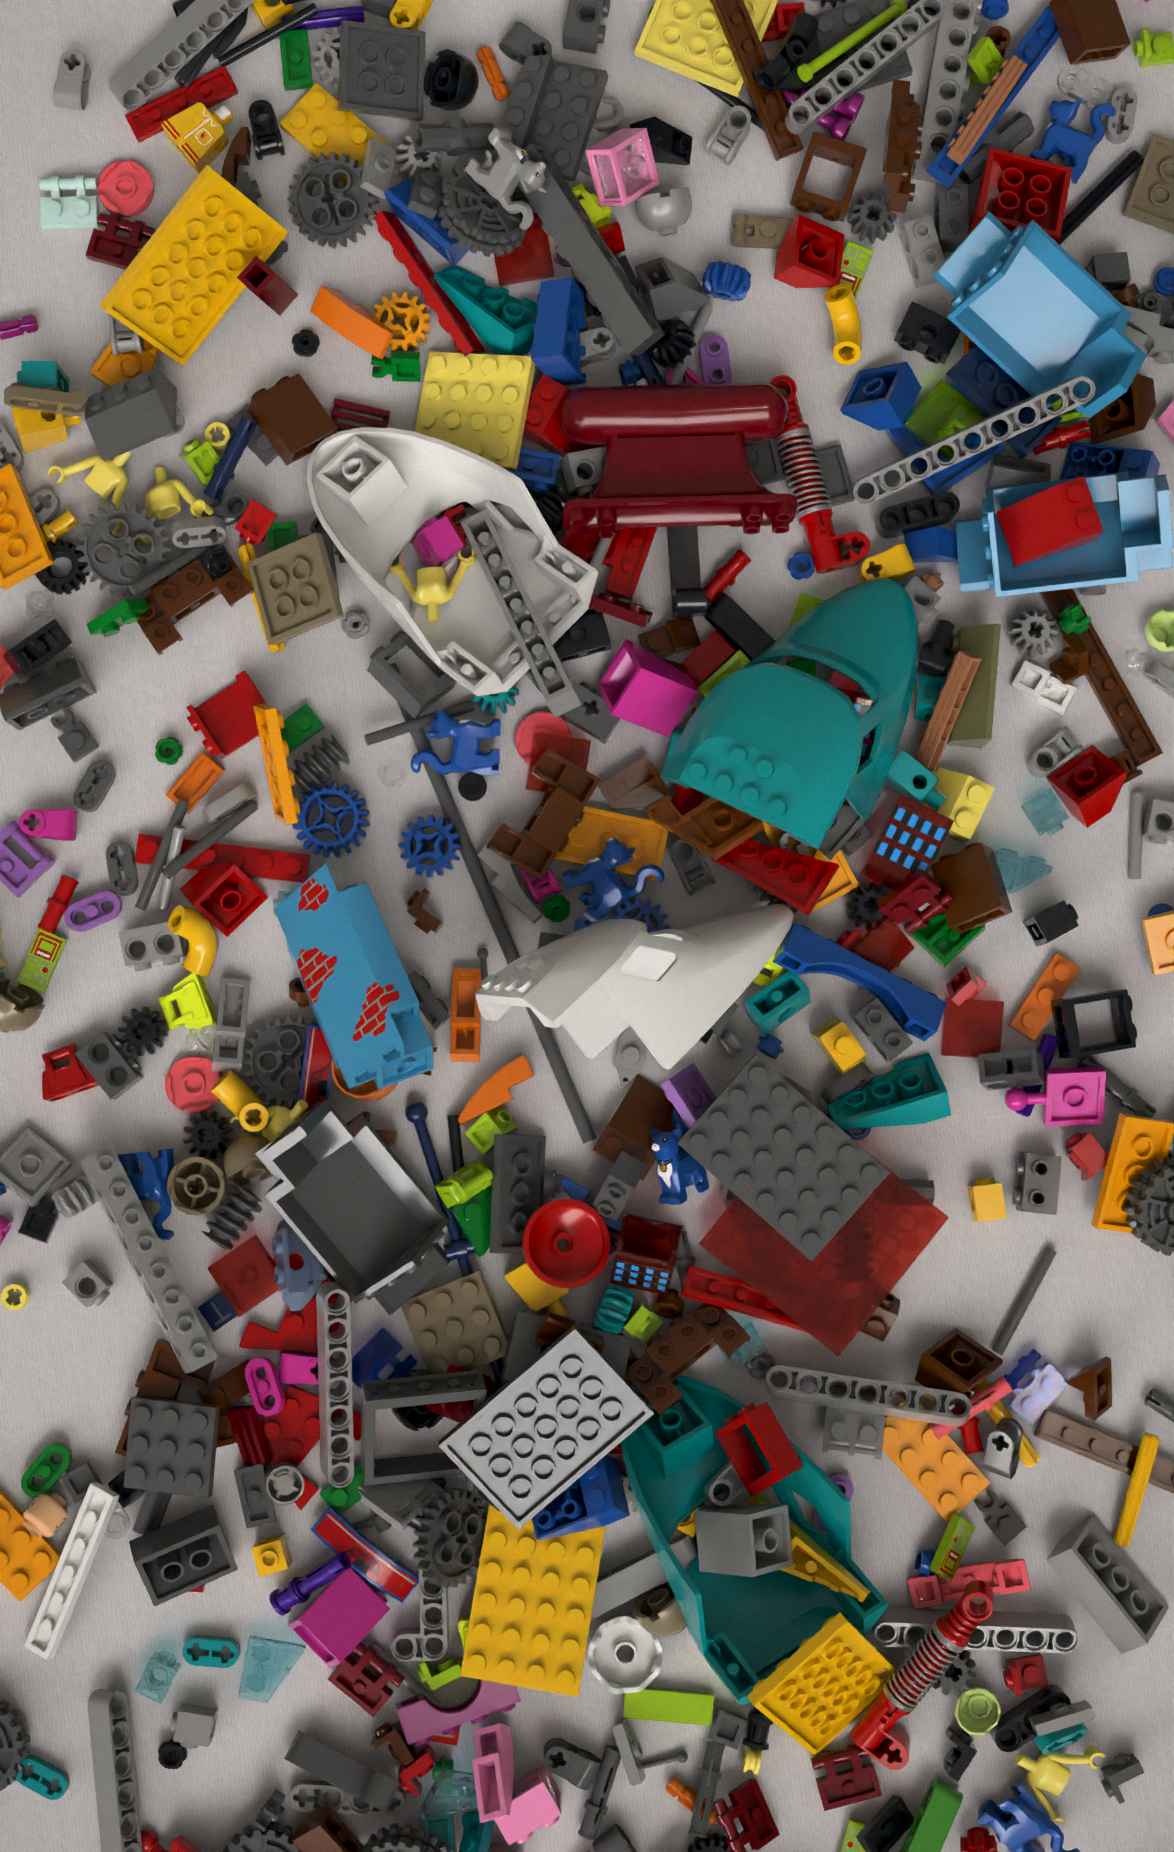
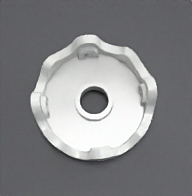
M618 1615L611 1617L595 1630L588 1649L591 1672L605 1689L611 1693L621 1694L642 1691L658 1676L662 1665V1645L659 1636L647 1632L635 1616ZM629 1645L632 1647L634 1656L631 1660L622 1661L618 1658L617 1650L620 1646Z

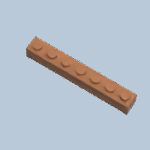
M1015 55L1010 60L1005 59L1000 67L1002 69L1001 73L997 72L991 80L993 85L987 86L983 92L985 97L983 99L979 98L974 106L976 108L975 112L971 111L965 119L967 124L965 126L962 124L957 131L958 138H953L947 146L950 150L946 156L959 165L963 163L1028 64L1018 59Z
M958 651L954 656V663L951 670L947 673L946 683L940 690L939 700L933 707L932 717L926 725L924 736L920 739L919 749L913 756L915 760L932 774H935L982 658L968 651Z

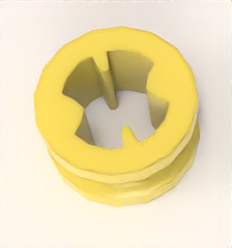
M214 422L206 428L205 439L209 441L214 450H225L232 435L225 424ZM219 430H221L225 439L221 442L218 439V443H215L212 434L215 431L219 434Z
M21 1283L10 1284L1 1293V1302L9 1310L21 1309L30 1300L29 1289ZM13 1288L14 1292L20 1290L22 1293L19 1297L20 1304L18 1305L17 1301L11 1302L9 1299L12 1296L11 1290Z
M748 1746L745 1747L742 1772L746 1773L747 1770H751L753 1774H758L762 1750L752 1749Z

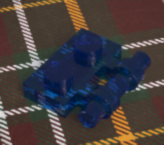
M383 1326L352 1358V1381L362 1390V1382L383 1380L378 1374L388 1363L395 1370L386 1379H394L410 1371L418 1363V1360L412 1354H409L401 1361L396 1355L404 1346Z
M1034 1348L1027 1356L1023 1355L1017 1361L1019 1364L1008 1376L1006 1374L1003 1376L1012 1388V1394L1015 1395L1007 1405L1029 1426L1069 1386L1066 1383L1067 1380L1050 1363L1046 1362L1040 1369L1035 1366L1042 1356ZM1028 1372L1033 1377L1021 1389L1017 1383Z

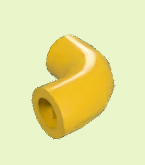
M840 284L830 288L825 293L824 299L833 326V357L840 364L851 365L856 363L861 356V322L851 287L847 284Z
M179 905L175 907L169 917L168 930L188 940L189 949L182 967L197 975L209 977L218 951L216 932L206 917L195 910Z
M232 1070L227 1071L213 1085L210 1091L238 1118L244 1129L250 1132L262 1130L267 1125L269 1119L267 1108L258 1096Z

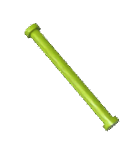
M894 0L891 7L810 63L800 65L797 68L800 79L803 82H808L813 78L814 73L895 17H900L908 10L905 1Z

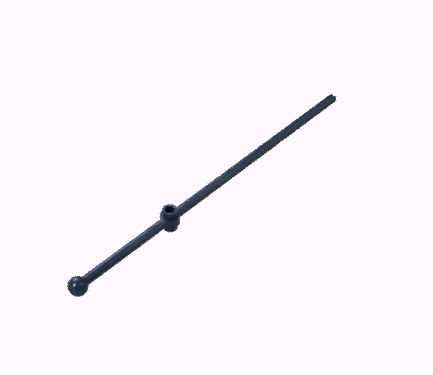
M419 1102L407 1106L405 1116L409 1122L414 1123L435 1188L444 1178L425 1122L428 1109L424 1103ZM435 1189L441 1210L449 1219L446 1226L451 1243L443 1245L448 1261L457 1259L462 1276L473 1273L468 1255L476 1252L467 1237L462 1238L458 1222L450 1210L452 1207L447 1209ZM501 1358L490 1362L498 1389L501 1388L499 1386L503 1367Z

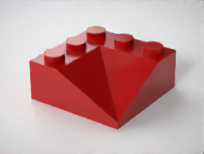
M990 147L973 208L968 235L985 215L991 212L1011 232L1019 225L1024 227L1033 219L1058 243L1061 237L1072 168Z

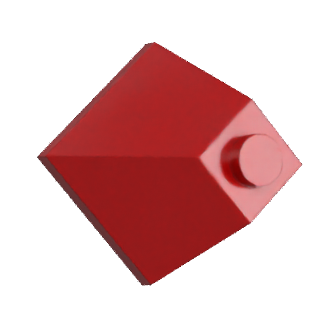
M798 214L795 216L776 253L774 279L795 288H823L839 285L845 234Z
M1092 745L1046 778L1069 812L1088 828L1111 812L1127 774Z
M233 862L200 869L179 889L189 902L226 937L268 898Z

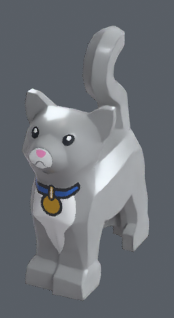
M495 127L488 136V139L496 149L499 157L497 158V154L493 150H486L485 163L479 167L480 163L476 159H471L465 170L477 184L484 187L493 198L497 199L503 209L509 214L521 212L523 219L519 227L521 230H527L534 220L533 210L529 204L522 200L512 202L511 196L519 181L526 194L530 193L531 190L547 193L548 190L544 185L546 180V164L541 161H532L526 150L515 145L511 140L512 132L510 129Z

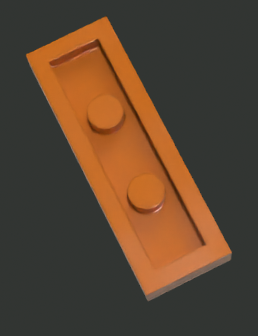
M1054 953L1008 1026L1029 1040L1035 1041L1053 1013L1051 1000L1062 999L1081 968L1058 953Z

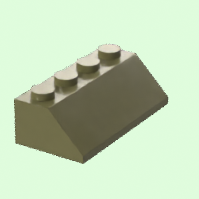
M1001 624L961 627L957 635L952 636L951 652H954L956 655L958 651H968L982 658L947 745L982 748L992 738ZM950 663L949 671L951 670L953 663Z

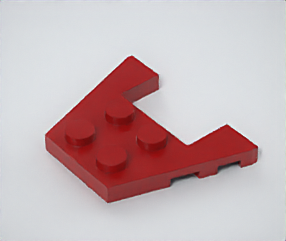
M293 1253L289 1256V1266L293 1270H300L304 1264L301 1255ZM276 1255L272 1263L275 1266H277ZM328 1275L326 1280H322V1284L328 1281L336 1282ZM317 1292L301 1311H291L288 1306L278 1332L249 1321L239 1347L318 1352ZM339 1293L332 1294L328 1299V1303H334ZM339 1322L333 1323L329 1327L328 1332H334L339 1327Z
M290 1385L284 1392L285 1406L283 1410L277 1415L264 1416L260 1421L272 1456L270 1461L272 1465L279 1461H289L298 1466L320 1440L319 1395ZM341 1408L334 1410L331 1418L337 1417L341 1412ZM353 1410V1438L359 1441L361 1438V1413ZM303 1473L304 1490L300 1498L295 1501L300 1510L306 1506L319 1490V1487Z

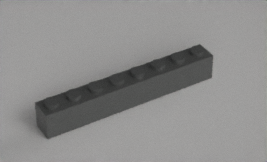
M529 144L524 150H526L530 159L534 162L541 161L546 164V180L544 185L548 191L543 193L539 190H531L530 193L526 194L520 181L517 188L523 191L526 196L525 202L530 205L533 212L537 213L541 219L540 225L544 232L552 236L556 242L555 248L558 254L567 260L572 267L571 274L579 283H582L587 290V299L600 310L602 314L601 320L609 330H612L618 338L616 340L618 347L625 354L640 356L663 337L665 333L545 148L540 145Z

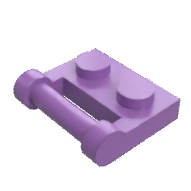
M12 821L0 832V881L16 897L20 898L56 861L49 854L45 855L20 830L19 824L16 821ZM12 838L37 862L32 869L5 844L9 839Z

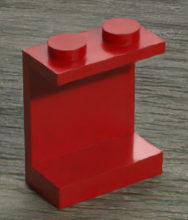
M245 670L235 676L238 680L236 683L196 708L192 705L186 707L191 714L187 717V720L195 732L201 730L206 738L202 741L203 745L211 756L216 753L221 760L259 736L253 705L267 703Z

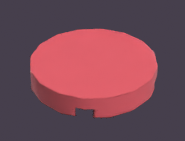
M119 160L112 162L104 168L98 177L99 199L107 211L126 218L137 216L145 211L153 200L155 188L152 177L146 168L136 161L128 160V162H121Z
M538 711L532 713L520 722L515 732V746L519 756L525 763L533 767L545 748H549L563 758L567 757L571 749L572 735L568 725L561 716L554 718L552 712Z
M187 1056L173 1064L165 1078V1091L173 1105L187 1113H200L201 1111L211 1109L219 1101L210 1090L222 1077L221 1071H211L212 1060L203 1056Z

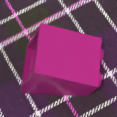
M625 639L597 684L611 715L667 737L670 736L674 728L678 727L683 714L688 706L695 701L698 692L689 675L628 639Z
M351 1568L336 1576L288 1625L329 1668L341 1663L390 1610L385 1604L387 1602L385 1596L377 1589L372 1590L365 1583L367 1579Z

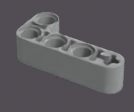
M419 1570L420 1627L402 1628L397 1631L392 1641V1654L399 1661H435L444 1657L449 1644L448 1588L430 1589L426 1585V1578L422 1577L423 1570ZM430 1607H437L441 1610L442 1617L436 1620L428 1617L426 1610ZM432 1637L439 1638L443 1643V1647L434 1650L428 1646L427 1640ZM407 1638L413 1643V1648L408 1651L402 1650L398 1646V1641Z

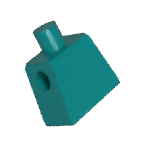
M902 749L893 760L884 785L916 808H919L925 802L935 811H938L947 800L945 795L935 789L939 779ZM913 784H920L923 789H917Z

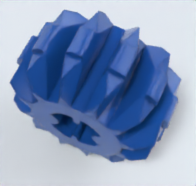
M711 262L707 265L706 271L703 274L702 287L708 295H713L715 298L732 302L735 300L741 301L746 297L747 291L750 289L751 274L746 268L739 267V265H734L730 262Z

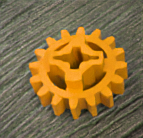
M392 292L391 300L383 296L382 306L374 304V310L377 314L373 315L381 322L384 316L388 315L387 321L383 324L394 333L388 348L391 347L392 351H398L399 349L408 351V348L412 347L415 351H418L417 342H427L426 336L423 333L431 332L430 325L426 324L431 322L430 314H424L427 311L426 305L421 304L418 306L419 300L417 296L409 300L407 292L403 293L402 298H398L396 292ZM394 317H396V319L400 321L402 324L405 323L406 330L403 328V326L401 327L399 324H395L396 322ZM419 320L418 328L416 332L413 333V326H415L417 324V321Z

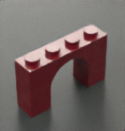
M257 256L253 258L237 277L279 316L298 296L287 283Z

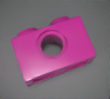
M446 516L440 520L433 517L424 522L421 528L415 532L417 536L411 542L426 567L442 565L453 558L464 547V544Z

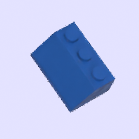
M412 178L389 188L384 195L392 213H395L400 220L451 265L456 266L470 250V247L465 246L462 248L458 245L459 241L456 238L451 239L447 235L449 230L442 228L440 225L442 218L438 217L437 214L432 220L407 209Z

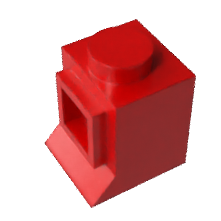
M1076 1132L1065 1141L1067 1144L1065 1149L1068 1151L1065 1155L1078 1170H1082L1081 1180L1088 1181L1106 1166L1109 1155L1090 1132H1083L1082 1134Z

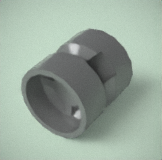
M279 1461L273 1464L265 1475L266 1492L269 1498L277 1504L288 1505L297 1501L304 1490V1478L299 1467L289 1461Z

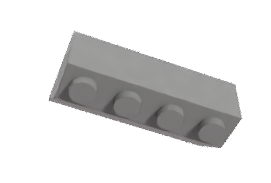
M1094 1514L1060 1540L1046 1559L1121 1654L1148 1644L1169 1607L1122 1548L1115 1543L1114 1538Z

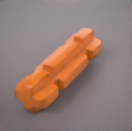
M484 46L476 52L479 63H483L481 68L489 86L493 87L492 93L494 98L504 101L510 96V90L507 84L504 85L505 79L497 60L494 61L495 56L492 49Z
M673 1776L667 1782L665 1791L673 1798L677 1796V1801L693 1813L697 1793L688 1786H682L684 1782ZM704 1799L702 1803L700 1819H702L706 1802V1800ZM714 1807L711 1811L709 1825L716 1819L715 1815L717 1812Z

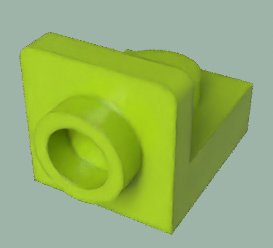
M1143 28L1133 43L1134 56L1138 57L1140 67L1172 64L1174 62L1172 32L1149 34L1148 28Z
M981 37L966 58L974 70L969 76L971 83L990 84L1005 61L990 37Z
M195 438L182 447L184 451L179 454L181 460L186 461L201 485L205 486L212 477L214 464H218L220 458L208 440H198Z
M497 1106L485 1112L465 1134L481 1154L485 1155L494 1148V1134H509L517 1128V1125L506 1110H503L501 1106Z
M641 1302L626 1320L623 1328L632 1336L634 1334L642 1342L647 1343L661 1326L663 1320Z
M452 1657L441 1661L436 1665L437 1670L435 1671L430 1661H420V1667L417 1668V1671L424 1685L429 1684L433 1691L460 1677L461 1657L454 1661Z

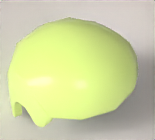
M1160 609L1151 615L1145 623L1144 633L1148 644L1161 652L1174 651V610L1164 611Z
M972 1686L959 1695L956 1700L955 1716L959 1726L967 1733L986 1735L998 1724L1001 1706L996 1695L988 1688Z

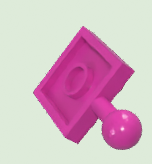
M1104 1067L1045 1069L1046 1084H1044V1092L1026 1093L1021 1088H1011L1005 1094V1104L1014 1111L1022 1110L1028 1104H1044L1043 1123L1045 1127L1103 1124L1106 1070Z

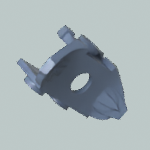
M283 1218L278 1224L277 1232L272 1239L273 1254H276L277 1263L274 1269L275 1283L278 1284V1290L281 1292L284 1303L289 1306L291 1311H301L322 1285V1280H326L327 1273L323 1272L322 1263ZM293 1253L299 1254L303 1258L304 1264L300 1270H293L289 1266V1256Z

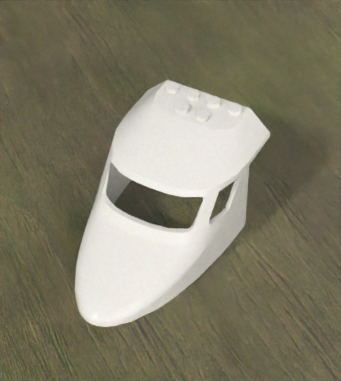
M360 427L341 431L325 438L313 450L308 462L307 485L312 506L321 525L353 571L395 621L442 671L474 695L483 696L506 692L530 667L478 558L475 565L467 568L455 595L446 603L439 605L438 622H428L427 606H422L413 602L410 613H408L403 604L392 593L385 581L391 564L424 522L461 502H468L478 512L486 509L552 645L588 610L598 576L597 570L558 544L524 482L501 466L446 441L413 431L395 428ZM490 501L511 507L532 531L513 527ZM470 541L466 543V548L462 550L466 559L472 555ZM458 553L439 566L446 570L447 587L461 562Z
M773 904L724 916L683 930L665 929L650 933L647 932L646 923L634 919H609L601 921L540 947L514 960L496 975H489L481 982L482 988L475 993L482 1017L485 1020L497 1021L512 1006L530 1007L545 1027L558 1028L562 1025L589 1059L595 1058L627 1027L631 1026L662 1068L668 1070L716 1023L765 967L791 928L794 913L788 905Z

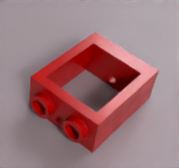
M767 1402L758 1407L754 1403L747 1405L739 1410L738 1413L722 1421L725 1427L715 1433L750 1497L804 1467ZM746 1423L772 1468L768 1473L741 1427Z

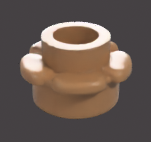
M930 571L920 578L934 592H937L944 585L940 578L941 573L933 574Z

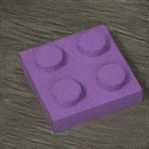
M694 1063L660 1084L666 1098L674 1105L680 1114L682 1123L688 1128L694 1124L716 1099V1096Z

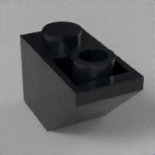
M655 116L630 124V128H647L656 163L690 164L693 137Z

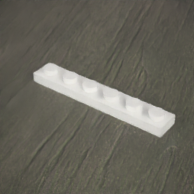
M98 1482L90 1483L24 1645V1647L46 1660L54 1658L120 1496Z

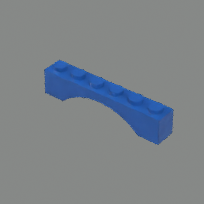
M794 923L777 949L773 959L774 963L797 975L826 973L857 983L879 999L903 1031L922 1041H926L938 1031L947 1002L939 999L934 993L926 992L914 986L909 980L895 976L888 972L886 968L863 959L858 953L850 952L840 947L835 941L821 937L812 932L807 926Z

